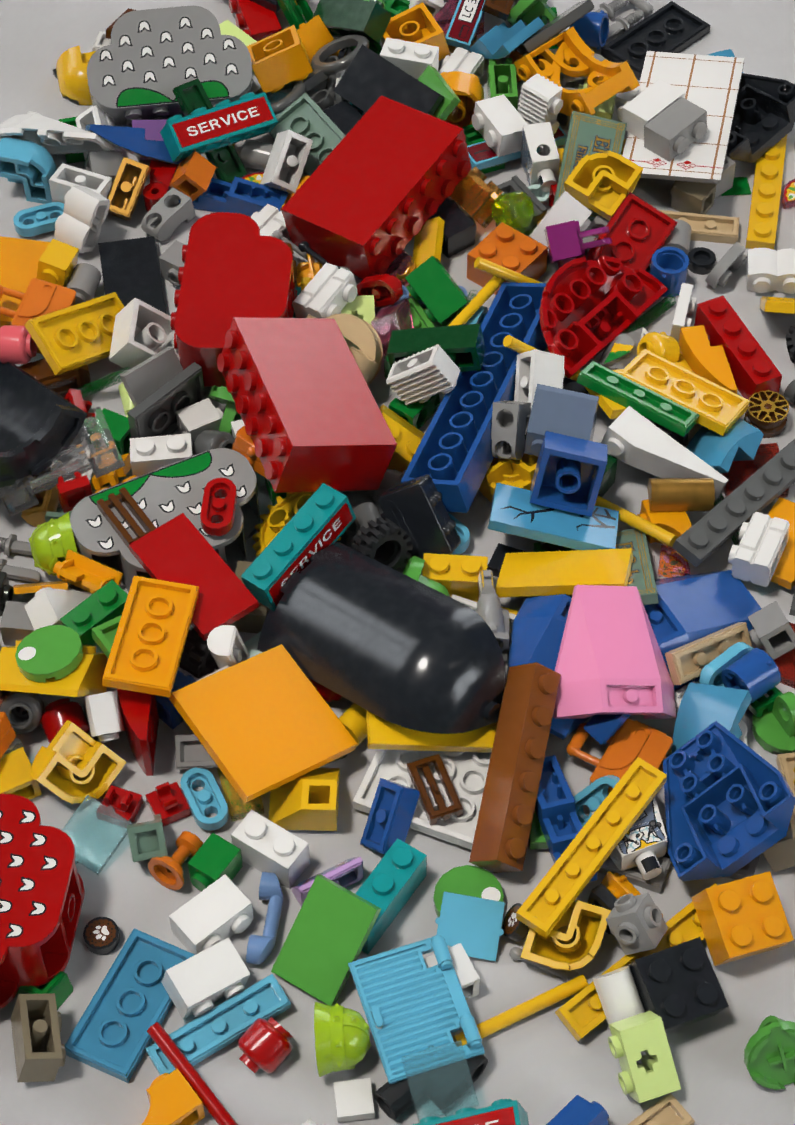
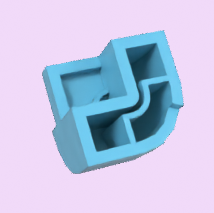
M9 137L2 138L0 140V177L8 178L9 182L23 184L27 201L42 204L51 203L49 179L56 172L57 168L48 150L32 141Z

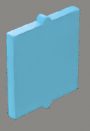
M444 891L440 917H437L435 920L436 924H438L437 935L441 934L446 944L451 947L461 943L468 957L496 962L499 939L504 934V929L501 927L506 902Z

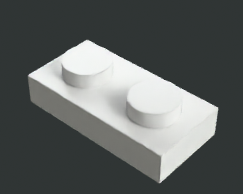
M682 283L670 335L677 342H679L680 328L691 327L692 318H687L688 314L694 315L697 300L696 297H692V284Z

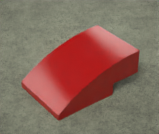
M117 689L125 732L131 751L146 776H153L159 727L156 697L152 694Z

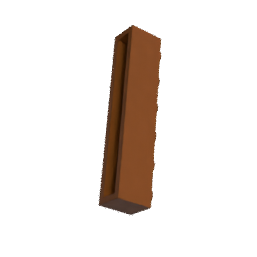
M537 662L509 667L469 860L470 863L493 873L523 871L561 674Z

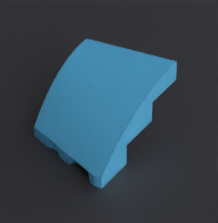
M539 17L527 26L522 20H519L510 28L503 22L499 26H494L469 48V51L481 54L486 59L503 58L540 30L545 24Z
M739 418L724 436L702 426L686 448L719 473H728L733 461L754 460L764 434L759 429Z
M690 682L678 709L673 733L672 753L715 721L740 739L742 731L738 724L752 701L749 690Z

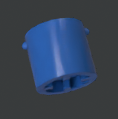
M603 10L600 12L591 11L570 25L569 28L574 27L587 46L596 47L599 50L607 42L609 16Z
M662 247L656 250L652 256L650 274L668 288L661 297H666L672 294V297L678 296L682 283H686L689 258L683 250L676 247Z
M759 648L750 650L725 668L721 674L725 687L749 690L752 697L750 705L777 686L781 681L778 666L765 651Z

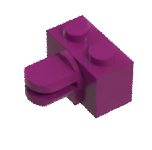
M573 220L546 226L544 230L551 264L558 263L559 268L573 259L585 256V250L612 244L611 238L583 243L582 240L583 238L609 233V226L581 232L579 222Z

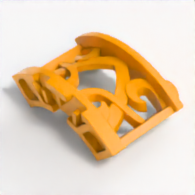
M574 27L558 34L514 62L519 78L525 82L535 74H540L545 79H549L554 84L561 86V72L570 77L584 76L587 79V88L568 90L563 88L561 95L563 106L560 112L567 116H571L572 111L594 115L596 113L594 108L615 94L629 92L640 86L627 61L616 63L606 59L603 61L594 58L595 52L585 44ZM556 44L558 50L554 55L549 48ZM540 54L546 60L539 59L538 67L533 58Z

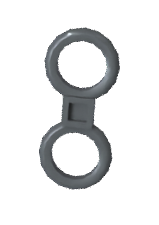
M352 34L337 38L324 45L311 60L313 72L309 73V76L304 80L292 81L285 84L281 89H292V91L283 99L271 104L275 115L284 111L305 92L310 91L326 80L328 74L346 70L362 44L369 48V40L364 35ZM357 46L350 54L339 60L328 63L324 62L338 50ZM260 88L258 91H256V92H255V95H256V94H259V93H263L262 88ZM271 92L266 93L267 97L274 94Z

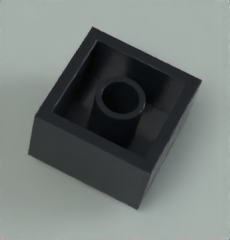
M700 937L636 959L628 965L645 1012L650 1010L660 1016L666 1033L712 1017L729 1007Z

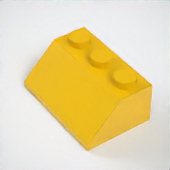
M16 640L15 646L2 647L0 651V690L69 697H83L106 692V687L102 686V677L108 658L104 653L96 652L97 646L83 645V659L77 668L64 678L55 680L52 677L46 679L47 682L29 680L20 672L15 654L22 640Z

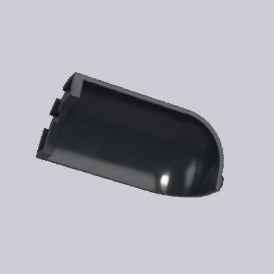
M0 362V487L14 485L16 480L28 475L34 477L52 465L51 459L63 447L68 448L87 416L86 412L15 364L9 362L5 364Z
M340 542L321 549L310 557L311 563L300 573L295 571L280 591L284 595L275 611H268L257 647L259 651L265 652L282 644L308 678L386 721L417 731L439 734L469 732L498 722L505 686V667L498 641L484 619L465 604Z

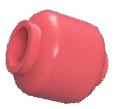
M4 325L0 327L1 363L9 362L25 365L31 361L32 357L36 356L38 347L25 326Z

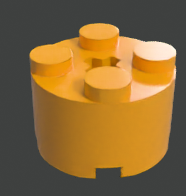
M459 71L440 73L461 100L445 121L458 127L471 125L475 102L484 100V90L478 76Z

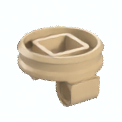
M341 313L326 317L334 318L342 335L360 348L357 349L351 346L350 351L369 386L377 376L383 358L382 342L377 331L365 320L351 314ZM308 314V316H307L306 318H316V317H314V316Z

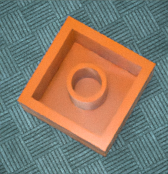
M501 222L467 254V279L484 287L494 276L474 268L476 258L481 257L538 280L547 269L548 247ZM500 287L494 292L495 295H497Z

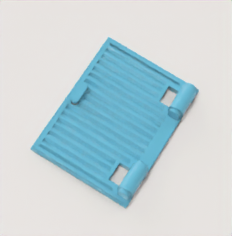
M441 934L348 963L389 1084L485 1054L482 1038L463 994L447 944ZM434 951L438 965L427 968L422 955ZM463 1030L467 1044L456 1048L451 1033Z

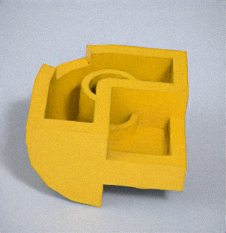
M79 45L69 48L61 54L57 60L56 71L62 97L67 96L69 99L79 101V105H93L88 87L87 65L91 56L96 51L81 53Z
M610 150L608 153H595L590 156L587 154L579 161L564 182V189L586 208L610 221L629 192L633 193L643 168Z
M524 453L519 461L494 458L479 490L491 503L496 483L531 490L538 456Z
M66 720L47 748L41 746L31 766V776L60 799L71 804L85 803L95 798L99 799L108 790L127 762L103 743L96 741L73 722Z
M580 900L574 901L546 938L533 929H529L520 958L555 970L572 971L584 967L595 958L601 947L608 925L606 918L611 910Z

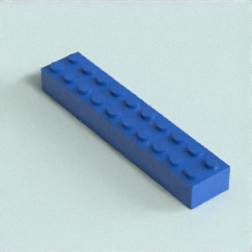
M502 283L481 324L486 346L482 370L459 373L455 388L445 394L400 481L403 483L426 474L430 475L437 491L441 492L443 496L442 501L447 512L468 513L494 459L491 439L493 402L514 401L517 354L519 353L505 347L503 339L510 335L538 350L545 351L547 348L541 330L539 314L542 292L546 283Z

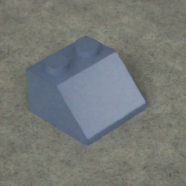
M537 384L527 428L524 453L539 457L545 431L593 441L599 396Z

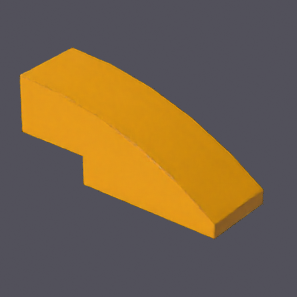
M704 325L680 328L678 342L680 353L695 374L737 394V387L723 345L710 346Z

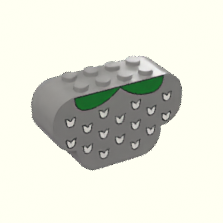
M194 5L135 10L123 14L113 25L111 31L112 45L98 49L91 56L87 65L88 87L93 106L97 105L104 111V114L107 113L113 118L115 125L127 124L128 127H132V120H163L179 114L185 117L173 93V89L197 78L200 80L213 107L227 99H230L231 102L237 101L241 96L252 92V63L248 48L236 37L221 35L216 17L209 10Z
M216 448L192 455L145 475L131 478L124 483L102 489L79 501L71 512L70 523L77 552L123 573L120 587L122 589L126 588L128 592L134 576L152 577L130 552L129 548L98 509L96 501L100 499L108 500L109 494L114 493L116 496L119 494V489L125 487L156 528L184 513L234 573L238 560L247 561L246 540L257 531L254 528L255 525L260 524L256 474L245 456L227 448ZM215 478L231 480L235 484L237 491L234 524L232 529L222 536H211L205 533L200 519L204 488L209 481ZM122 502V505L125 507V509L129 512V514L136 521V523L143 530V532L146 533V530L142 527V525L135 518L132 512L128 509L125 503ZM115 507L110 508L133 539L136 538L135 533L126 524Z

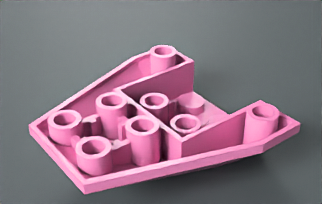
M574 586L555 667V672L561 674L553 717L555 719H584L596 714L644 715V719H675L674 685L637 587Z

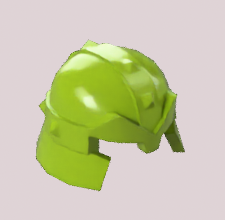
M69 512L58 519L51 518L48 522L37 525L32 536L28 539L34 559V566L48 573V575L57 576L53 572L54 565L58 561H65L67 550L70 549L78 553Z
M315 1002L314 1033L319 1077L334 1071L356 1068L355 1065L363 1060L372 1046L369 1026L364 1017L359 1012L345 1008L338 1003L334 1006Z

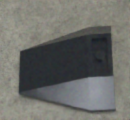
M742 73L726 154L729 158L754 163L792 131L795 124V84L783 79Z

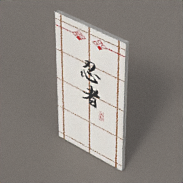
M655 51L646 52L637 95L658 79L665 81L683 91L685 99L707 111V133L687 147L682 154L677 155L669 162L645 148L643 140L628 132L622 156L643 168L641 178L721 184L745 58Z

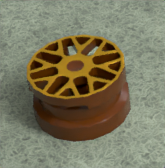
M766 390L756 392L749 397L750 406H748L745 413L744 421L759 429L764 434L763 438H772L780 435L785 429L789 412V404L784 396L777 392Z

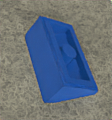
M596 714L584 726V729L602 745L609 740L630 715Z
M380 778L360 844L379 853L386 854L397 838L405 842L420 792L416 789Z

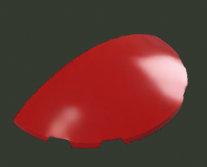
M585 256L561 266L546 283L542 292L539 314L541 330L550 353L565 356V375L571 378L585 367L619 334H622L627 327L650 308L668 288L644 269L638 268L633 270L623 266L622 260L615 257L601 256L598 260H586Z

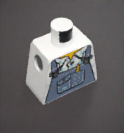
M550 122L524 125L522 130L521 167L529 186L540 184L543 192H550V185L557 184L560 163ZM538 147H540L542 156L537 153Z
M655 797L609 856L621 871L637 866L645 880L653 879L662 873L663 869L658 858L666 854L668 842Z

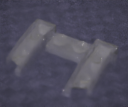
M100 407L95 409L96 418L88 417L84 420L78 432L80 444L58 453L51 459L53 464L36 476L28 475L16 480L14 485L0 487L1 500L10 516L38 505L39 501L36 494L52 489L58 484V477L60 476L66 481L75 478L74 472L78 471L82 475L84 472L93 469L96 478L125 466Z

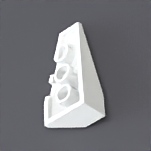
M32 111L22 115H14L0 124V140L4 137L32 141L45 147L51 155L112 150L113 146L95 133Z
M630 406L608 427L601 442L608 445V452L611 455L616 456L625 464L660 478H713L715 500L718 499L728 482L726 477Z

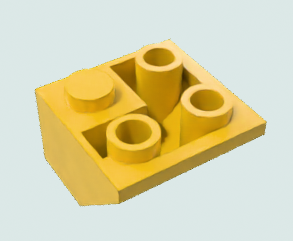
M317 768L271 790L268 819L285 830L337 831L340 768Z

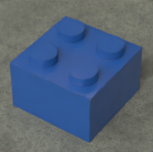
M545 431L531 483L530 503L592 517L607 465L608 445Z

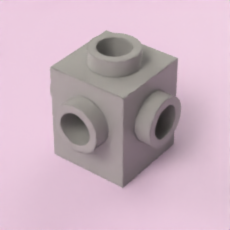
M649 893L636 896L626 894L615 901L614 908L606 918L611 933L616 937L625 955L655 949L668 930L660 909L655 905Z

